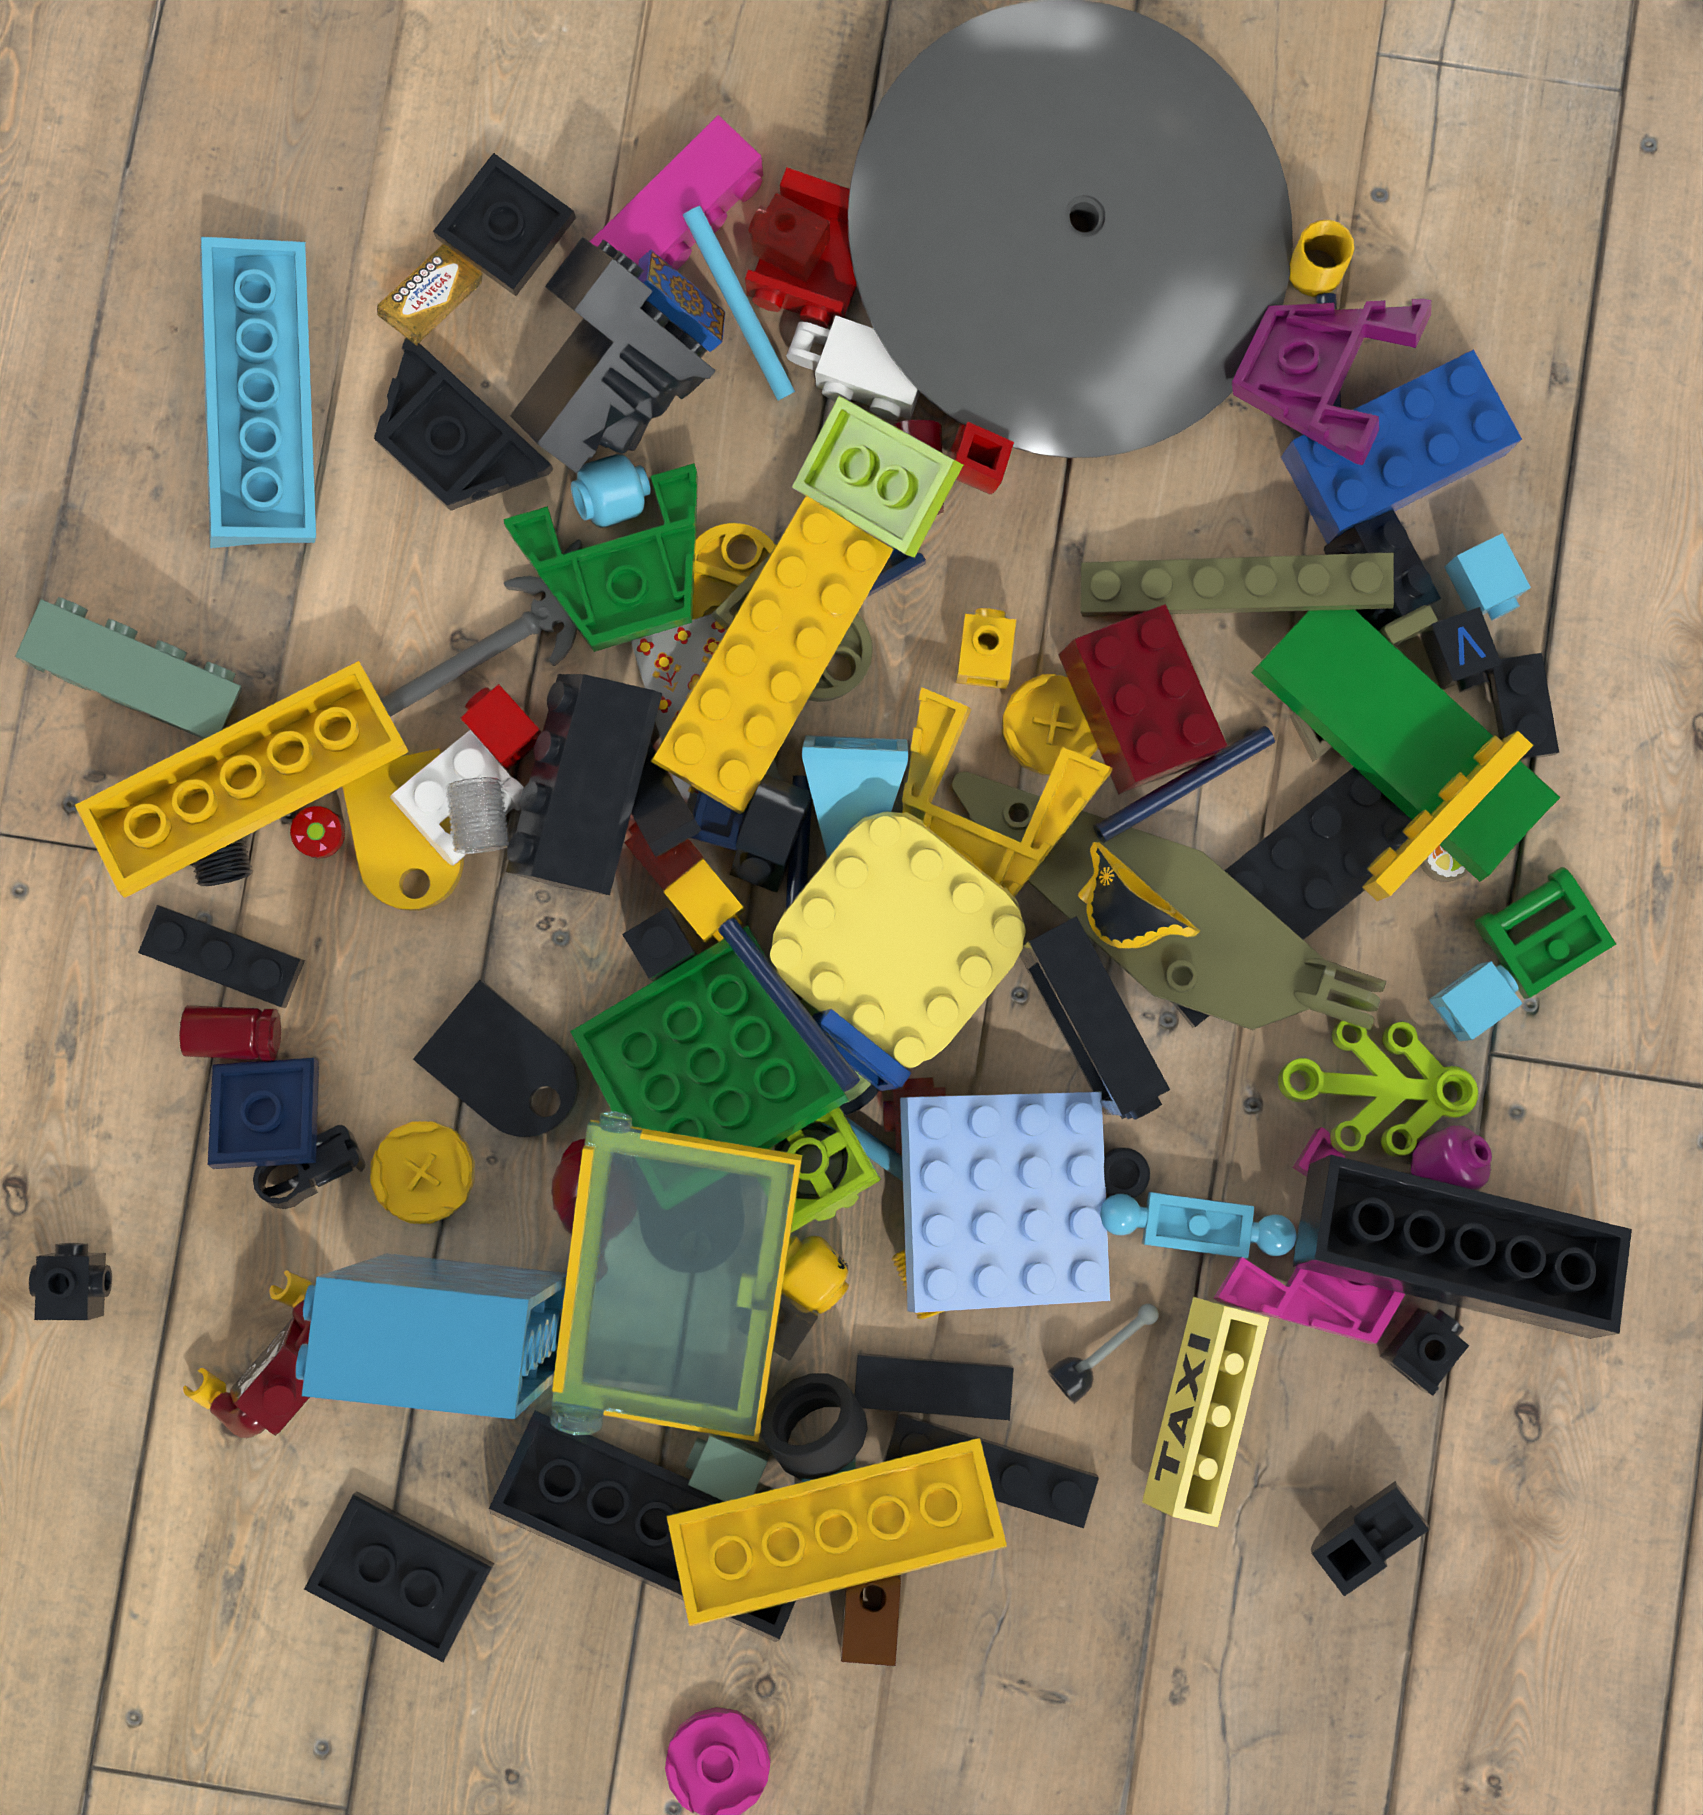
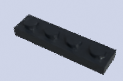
M898 1412L883 1462L980 1437ZM980 1438L996 1501L1084 1529L1099 1480L1097 1474Z

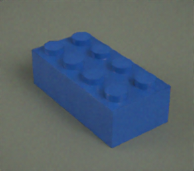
M1473 349L1354 409V411L1379 416V431L1363 465L1353 463L1305 435L1292 440L1282 454L1281 459L1325 542L1328 544L1354 525L1392 510L1397 511L1506 456L1522 438Z

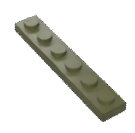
M1394 553L1081 562V614L1083 617L1138 615L1166 604L1170 614L1393 608Z

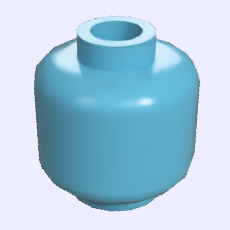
M614 454L585 463L577 472V480L571 482V493L581 518L584 521L590 519L596 526L606 528L636 518L643 512L644 496L650 494V483L641 465L634 467L626 456Z

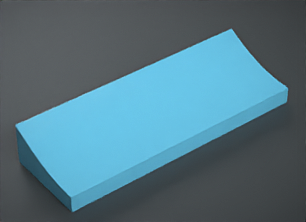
M201 237L200 271L210 548L270 543H315L316 519L305 242Z

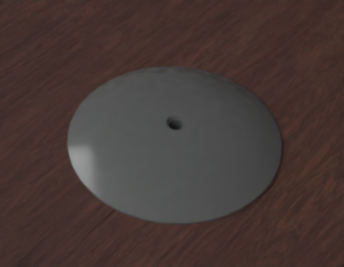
M1086 0L1022 2L977 16L942 35L917 55L899 74L881 99L863 136L850 183L848 239L853 273L863 306L886 351L907 379L932 404L962 425L971 422L1013 441L1014 449L1037 455L1061 458H1098L1124 454L1152 446L1182 432L1204 418L1233 392L1232 380L1268 306L1283 305L1290 277V261L1293 248L1292 213L1288 188L1280 159L1264 123L1234 79L1201 48L1158 21L1114 5ZM1069 214L1081 215L1087 221L1089 232L1077 231L1071 225Z

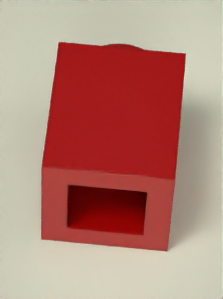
M500 684L492 690L485 687L473 695L465 705L468 711L460 717L508 771L534 749L535 742L542 733Z

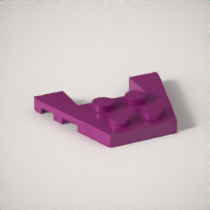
M1424 298L1412 299V306L1386 307L1385 300L1366 301L1363 308L1335 310L1334 303L1268 306L1232 380L1233 395L1353 463L1363 465L1379 431V416L1336 407L1333 404L1363 339L1370 338L1416 348L1431 316L1432 300Z

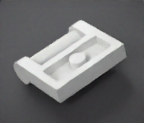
M469 730L396 790L390 798L442 858L454 866L465 856L464 850L513 808L516 810L521 809L520 800L524 787L509 775L476 735ZM489 782L496 788L499 794L453 833L448 834L439 825Z

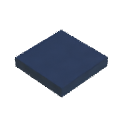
M315 1058L213 1064L207 1165L212 1169L316 1163L319 1062Z

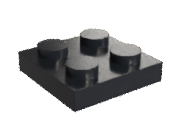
M493 153L433 230V233L437 240L510 293L517 296L574 222L576 216L574 210Z

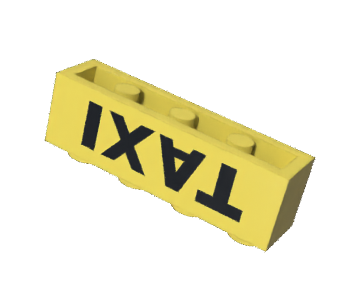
M1193 1297L1142 1503L1175 1518L1218 1527L1269 1322L1268 1317Z

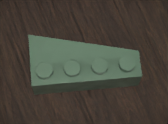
M58 597L55 605L42 599L40 600L15 655L25 665L43 673L45 670L49 671L52 675L84 690L96 691L101 696L138 712L143 711L150 714V717L202 739L226 728L242 692L241 685L233 682L236 675L234 672L208 661L204 669L184 661L187 652L160 640L157 641L154 648L134 640L138 631L108 618L105 627L85 618L88 609L64 598Z

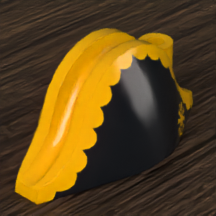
M1100 842L1093 843L1090 853L1094 874L1078 893V896L1087 904L1088 921L1092 930L1102 941L1117 948H1140L1148 946L1167 935L1176 934L1194 937L1200 932L1194 924L1157 894Z

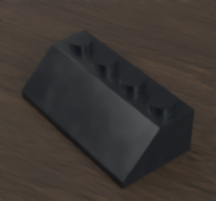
M586 674L557 675L556 682L550 688L547 696L548 713L543 732L535 742V762L530 781L523 789L520 804L522 811L518 827L508 844L507 856L509 861L506 868L507 873L558 888L610 896L660 705L661 692Z

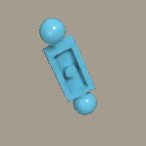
M1148 1192L1146 1207H1140L1137 1201L1129 1195L1115 1194L1104 1201L1100 1211L1103 1226L1114 1235H1127L1132 1233L1137 1227L1144 1228L1142 1244L1240 1258L1249 1257L1250 1243H1256L1259 1249L1267 1255H1285L1294 1247L1297 1237L1293 1223L1282 1215H1268L1259 1222H1253L1254 1206L1154 1192Z

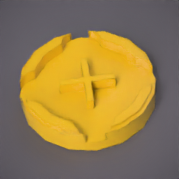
M1042 674L1025 681L1011 695L1002 716V736L1010 755L1025 769L1040 775H1050L1062 746L1089 758L1096 753L1098 746L1068 677L1056 674Z
M412 1121L393 1129L380 1143L378 1150L375 1151L371 1160L370 1183L377 1201L393 1216L410 1224H431L453 1215L467 1201L475 1183V1161L468 1143L454 1129L436 1121Z

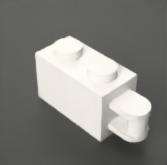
M835 316L830 330L808 322L798 323L786 357L799 366L815 371L816 387L823 389L822 394L833 401H836L838 396H841L850 402L852 399L869 405L871 412L885 419L898 420L899 416L911 420L920 391L907 379L891 359L874 328L839 316ZM813 342L824 345L821 356L810 352Z

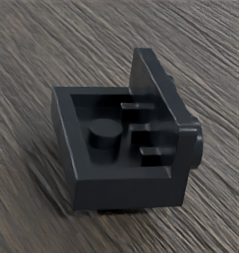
M1394 510L1354 525L1324 546L1326 555L1394 553L1393 608L1355 609L1377 631L1386 624L1424 605L1431 606L1441 599L1430 574L1425 569Z

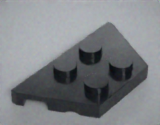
M409 334L404 339L402 361L397 377L392 378L387 394L388 405L386 411L380 416L374 439L378 445L443 505L452 511L547 476L554 470L550 462L415 338Z

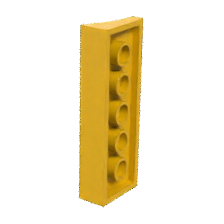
M357 661L75 804V807L118 892L126 898L409 751L361 663Z

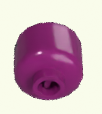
M1462 1125L1449 1126L1424 1137L1417 1143L1413 1152L1411 1173L1412 1175L1472 1190H1479L1489 1180L1492 1161L1491 1149L1488 1143L1472 1130Z

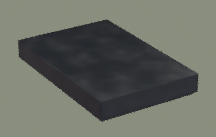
M356 1491L352 1495L304 1590L427 1655L444 1662L495 1563Z

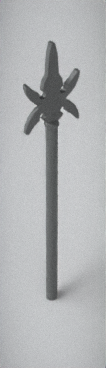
M577 539L563 554L582 549L583 544L581 540ZM523 576L504 582V586L508 590L523 591L531 595L543 592L546 593V597L542 601L533 599L531 612H524L522 617L380 700L391 717L528 636L538 634L540 629L554 632L555 625L562 623L564 624V629L557 633L555 648L549 660L552 666H556L573 647L577 628L540 577Z

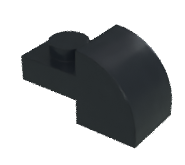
M764 775L750 804L735 846L737 850L729 875L773 892H778L811 801V791L772 776Z
M1394 1481L1356 1509L1350 1505L1330 1521L1315 1538L1311 1546V1554L1342 1595L1346 1596L1388 1567L1386 1560L1429 1531V1526L1396 1481Z

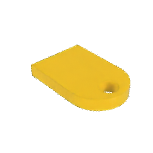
M727 523L710 528L696 539L693 620L712 614L774 550L776 545L765 533L750 525ZM737 539H747L753 542L757 548L753 560L746 564H737L731 561L727 552L732 542Z
M440 748L398 757L342 786L362 880L368 890L378 900L404 911H420L438 905L454 891L463 872L464 857L454 866L446 862L390 798L396 790L443 752ZM455 811L439 824L448 834L453 833L459 828ZM422 870L429 877V890L420 898H409L403 889L404 879L410 872Z

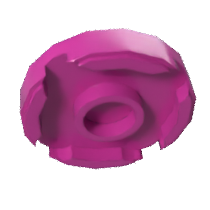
M715 1707L696 1712L680 1724L669 1742L665 1764L669 1789L681 1806L692 1813L695 1811L700 1815H741L757 1803L768 1782L771 1756L767 1739L752 1719L737 1710Z

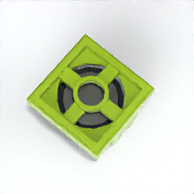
M840 1106L780 1141L774 1150L803 1155L791 1233L814 1219L818 1221L831 1219L835 1216L838 1209L853 1206L859 1199L858 1193L881 1180ZM814 1122H822V1123H824V1124H826V1125H828V1126L834 1128L835 1130H833V1129H831V1128H829V1127H827V1126H825V1125H823V1124H815ZM756 1175L769 1198L772 1178Z

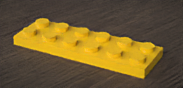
M806 495L655 752L651 762L738 814L743 813L894 549Z
M980 1438L667 1516L689 1626H696L1007 1547Z

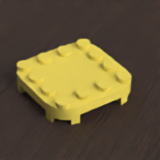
M881 812L869 817L865 816L850 828L844 839L790 906L785 909L773 933L770 958L776 967L777 973L785 983L818 1011L822 1012L832 1009L902 1066L912 1068L918 1066L923 1061L932 1059L942 1051L1006 976L1023 949L1026 929L1018 901L1005 886L1004 888L961 855L926 827L922 820L907 812Z

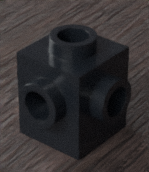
M88 1243L55 1244V1253L36 1256V1265L32 1266L29 1274V1292L32 1297H35L34 1320H91L104 1316L105 1297L109 1296L112 1288V1270L109 1265H106V1253H88Z

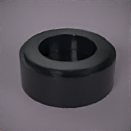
M1125 1147L1114 1148L1104 1154L1103 1164L1106 1193L1110 1196L1115 1194H1126L1132 1198L1139 1196L1146 1189L1150 1180V1168L1144 1156L1136 1150Z

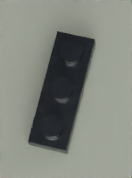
M159 905L155 909L138 951L139 954L281 1008L287 1007L305 960Z

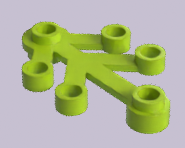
M1343 1020L1337 1023L1332 1030L1334 1044L1343 1051H1352L1374 1076L1322 1072L1317 1063L1307 1058H1298L1291 1061L1280 1070L1278 1075V1086L1281 1093L1293 1102H1305L1318 1094L1375 1097L1352 1120L1337 1124L1332 1129L1330 1134L1331 1144L1338 1152L1344 1154L1352 1153L1362 1148L1366 1135L1404 1100L1426 1102L1405 1124L1394 1125L1383 1132L1381 1137L1382 1148L1388 1155L1393 1157H1402L1411 1153L1417 1145V1139L1442 1116L1448 1118L1464 1116L1475 1107L1478 1100V1087L1472 1075L1457 1066L1443 1067L1418 1040L1416 1029L1411 1024L1403 1021L1396 1022L1385 1029L1382 1035L1383 1045L1392 1054H1404L1424 1079L1406 1078L1367 1036L1366 1028ZM1344 1026H1350L1356 1031L1357 1039L1355 1043H1349L1344 1040L1342 1036ZM1396 1029L1406 1034L1407 1044L1405 1047L1398 1046L1394 1042L1393 1032ZM1292 1073H1298L1304 1077L1306 1085L1303 1091L1295 1090L1291 1086L1290 1077ZM1445 1084H1450L1456 1089L1457 1098L1454 1102L1444 1097L1443 1087ZM1343 1128H1348L1354 1132L1356 1140L1353 1146H1347L1342 1142L1340 1134ZM1395 1131L1402 1133L1406 1138V1146L1403 1150L1397 1149L1392 1143V1135Z

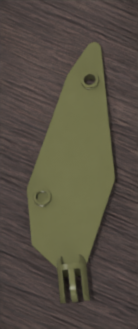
M960 772L952 781L953 791L973 822L1019 842L1022 841L1040 796L970 772ZM1020 809L1026 812L1028 818L1023 822H1014L1009 817V814L1013 810ZM1081 811L1028 879V882L1069 920L1077 916L1087 936L1155 997L1250 1030H1255L1309 1009L1369 1030L1372 1028L1373 1016L1363 1011L1375 1012L1378 1010L1381 999L1372 992H1383L1387 981L1325 960L1203 851L1132 827L1109 841L1102 843L1095 834L1093 826L1105 818ZM1100 842L1157 894L1194 924L1200 932L1194 937L1176 934L1167 935L1148 946L1140 948H1117L1102 941L1092 930L1088 921L1087 904L1078 896V893L1094 874L1090 853L1093 843Z

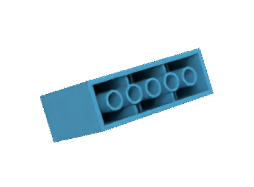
M386 1253L317 1276L316 1284L309 1285L307 1288L303 1306L304 1320L311 1321L308 1344L301 1345L296 1362V1378L304 1380L302 1396L515 1419L553 1384L567 1273Z

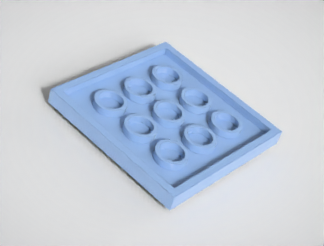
M1102 1092L900 1098L907 1311L918 1313L1110 1301L1108 1235L1100 1217L1101 1207L1106 1200L1103 1115L1100 1103Z

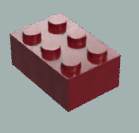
M1166 604L1075 638L1058 654L1104 763L1113 768L1110 776L1118 795L1204 761L1228 746Z

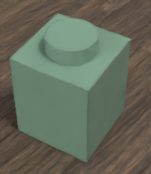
M710 1434L707 1441L697 1437L684 1466L694 1471L688 1485L725 1502L753 1495L767 1465L769 1453L732 1437Z

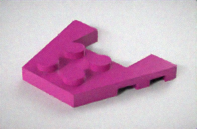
M1323 1127L1315 1129L1292 1168L1307 1177L1309 1164L1329 1155L1346 1157L1332 1146L1330 1133ZM1241 1257L1235 1261L1215 1294L1214 1299L1223 1304L1368 1344H1375L1380 1339L1405 1294L1300 1268L1294 1270L1285 1286Z

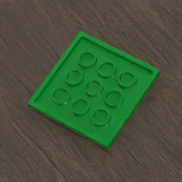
M748 925L743 928L744 931L766 957ZM725 939L570 1031L620 1125L769 1149L849 1101L845 1092H843ZM635 1155L660 1204L666 1209H669L730 1172L728 1170Z

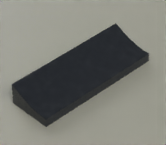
M534 1410L490 1504L489 1512L500 1519L684 1601L667 1516L725 1501L688 1485L690 1479ZM796 1600L724 1619L777 1642L781 1639Z

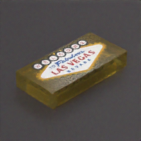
M443 243L377 305V315L417 345L482 284L483 273Z

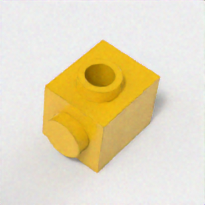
M978 608L975 610V615L965 613L956 683L1000 689L1007 688L1010 679L1016 619L1005 618L1006 613L1004 611L991 608Z

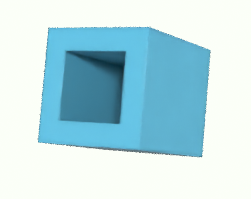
M1503 533L1457 555L1444 566L1466 610L1469 611L1480 607L1483 615L1488 613L1491 621L1520 607L1517 598L1531 588Z
M1492 961L1477 964L1429 999L1458 1041L1475 1039L1523 1004L1515 994L1519 988L1512 975L1501 965L1495 967Z

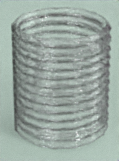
M494 777L463 779L451 782L445 787L448 790L446 797L449 803L447 807L450 809L448 813H450L449 818L451 819L449 823L452 824L450 826L452 829L450 833L453 834L451 838L453 839L454 852L461 854L482 853L500 850L510 844L508 842L509 837L507 836L509 833L506 832L508 829L506 825L508 823L505 820L507 818L504 816L506 814L504 811L505 807L503 806L505 802L502 801L505 797L502 796L504 793L501 791L503 786L500 785L503 781Z

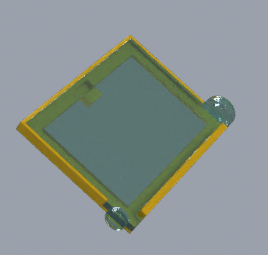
M604 1112L600 1114L599 1121H589L585 1146L582 1150L552 1386L553 1399L550 1422L553 1427L568 1434H593L602 1428L604 1415L759 1442L803 1155L632 1127V1117L621 1112Z

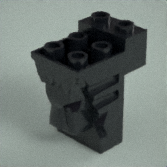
M583 236L545 286L582 316L583 319L510 415L539 446L575 473L580 470L589 457H593L599 445L621 454L626 453L628 450L635 451L652 418L661 416L668 409L675 396L682 400L693 392L705 379H710L716 371L701 359L707 350L646 301L652 290L638 279L644 270L604 239L597 247Z

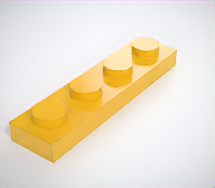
M1519 731L1502 740L1496 735L1492 737L1474 755L1473 758L1479 763L1467 777L1461 772L1458 773L1439 792L1438 795L1444 801L1432 814L1426 809L1423 810L1407 825L1403 833L1408 839L1395 852L1391 847H1388L1371 863L1367 870L1373 876L1362 888L1376 901L1390 897L1530 750L1533 744Z

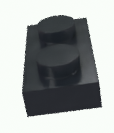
M1542 653L1500 659L1502 665L1488 673L1499 738L1502 740L1519 731L1533 744L1520 760L1553 756L1560 753Z

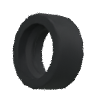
M810 1373L787 1383L775 1393L766 1405L761 1420L762 1439L783 1470L799 1479H818L840 1471L852 1462L861 1450L868 1431L866 1413L843 1379L829 1373ZM824 1407H838L841 1409L836 1423L828 1433L818 1440L805 1445L788 1444L792 1430L809 1413Z

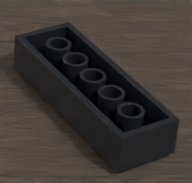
M1329 1155L1309 1164L1293 1267L1593 1339L1620 1334L1632 1229Z

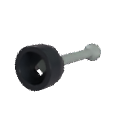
M1152 1304L1142 1305L1138 1310V1316L1086 1360L1077 1357H1067L1047 1371L1055 1384L1073 1404L1085 1396L1092 1387L1094 1380L1092 1368L1144 1324L1151 1325L1155 1323L1159 1316L1157 1308Z

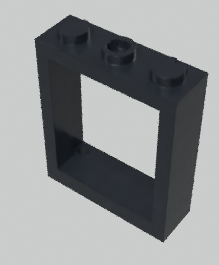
M1076 916L1026 943L1019 956L1092 1092H1102L1100 1103L1104 1114L1119 1115L1121 1119L1133 1118L1136 1120L1159 1108L1162 1103L1158 1096L1168 1092L1170 1088L1078 917Z

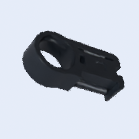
M337 1125L317 1135L316 1163L293 1164L298 1169L297 1175L287 1181L267 1188L265 1185L268 1175L280 1165L257 1166L253 1176L254 1190L262 1200L275 1208L288 1209L297 1206L304 1199L317 1194L316 1185L321 1187L354 1171V1167L362 1172L366 1164L352 1132L344 1125ZM294 1189L293 1192H291L286 1197L275 1198V1196L281 1195Z

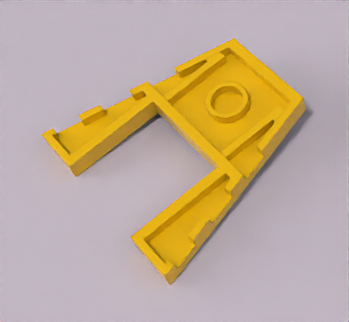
M921 687L918 699L920 700L917 725L913 730L910 748L912 755L908 780L904 785L902 802L904 803L902 813L907 812L922 820L926 827L1003 888L1005 886L1015 897L1104 783L1113 768L1062 746L1022 841L1019 842L931 803L972 709Z

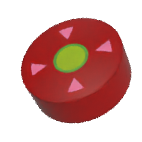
M311 806L303 809L295 816L291 824L290 836L294 846L301 853L312 858L323 859L332 856L341 848L345 839V827L341 818L333 811L321 806Z

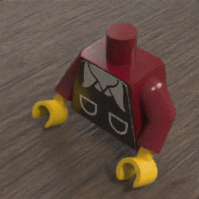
M287 1270L284 1271L288 1280L286 1288L282 1289L271 1285L269 1293L272 1299L294 1308L292 1311L293 1318L232 1386L230 1393L226 1392L225 1382L204 1368L197 1370L204 1376V1380L197 1390L193 1391L186 1385L183 1387V1392L187 1397L202 1407L210 1409V1412L240 1438H252L262 1433L265 1429L276 1436L310 1398L302 1396L304 1380L296 1378V1362L301 1345L308 1344L311 1321L304 1320L303 1306L307 1288L312 1283Z

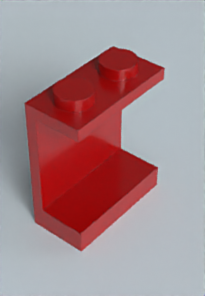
M786 167L780 183L781 202L755 271L748 269L745 277L747 296L752 297L753 303L772 312H779L781 308L800 314L799 317L802 321L823 328H828V325L832 326L835 316L845 318L857 287L848 239L850 189Z

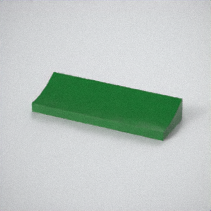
M1354 609L1308 611L1251 672L1411 820L1425 809L1432 814L1444 801L1438 795L1439 792L1458 773L1461 772L1467 777L1479 764L1473 758L1474 755L1494 737ZM1519 760L1441 842L1440 846L1481 882L1490 876L1516 844L1561 797Z

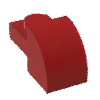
M967 422L966 425L960 424L955 441L947 452V456L963 464L956 480L992 495L1002 483L1014 442L971 422Z

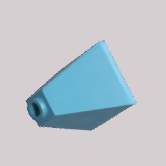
M805 736L802 747V759L827 858L848 834L850 828L862 818L881 812H891L908 763L907 739Z

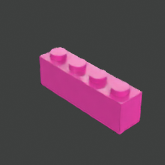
M717 115L590 242L598 247L604 239L637 265L641 257L649 250H653L670 266L678 270L687 261L692 252L691 247L696 243L682 215L697 206H701L713 232L716 233L727 218L726 212L739 199L742 202L749 200L760 188L763 181L762 156Z

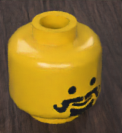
M795 1235L790 1238L782 1294L800 1312L808 1313L816 1310L819 1314H822L834 1306L848 1290L849 1284L845 1281L849 1271L848 1265L821 1236L812 1235L801 1241Z

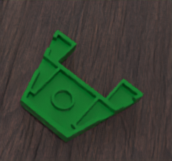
M695 463L651 476L664 519V525L567 554H562L548 506L503 519L508 534L593 652L692 623L698 474Z

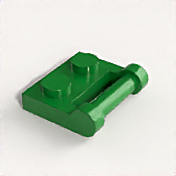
M1560 867L1549 874L1548 882L1493 915L1488 912L1474 921L1476 929L1483 940L1491 946L1503 967L1516 981L1519 988L1518 991L1524 999L1533 997L1616 945L1613 937L1581 887L1565 867ZM1559 898L1565 902L1569 911L1513 944L1506 931Z

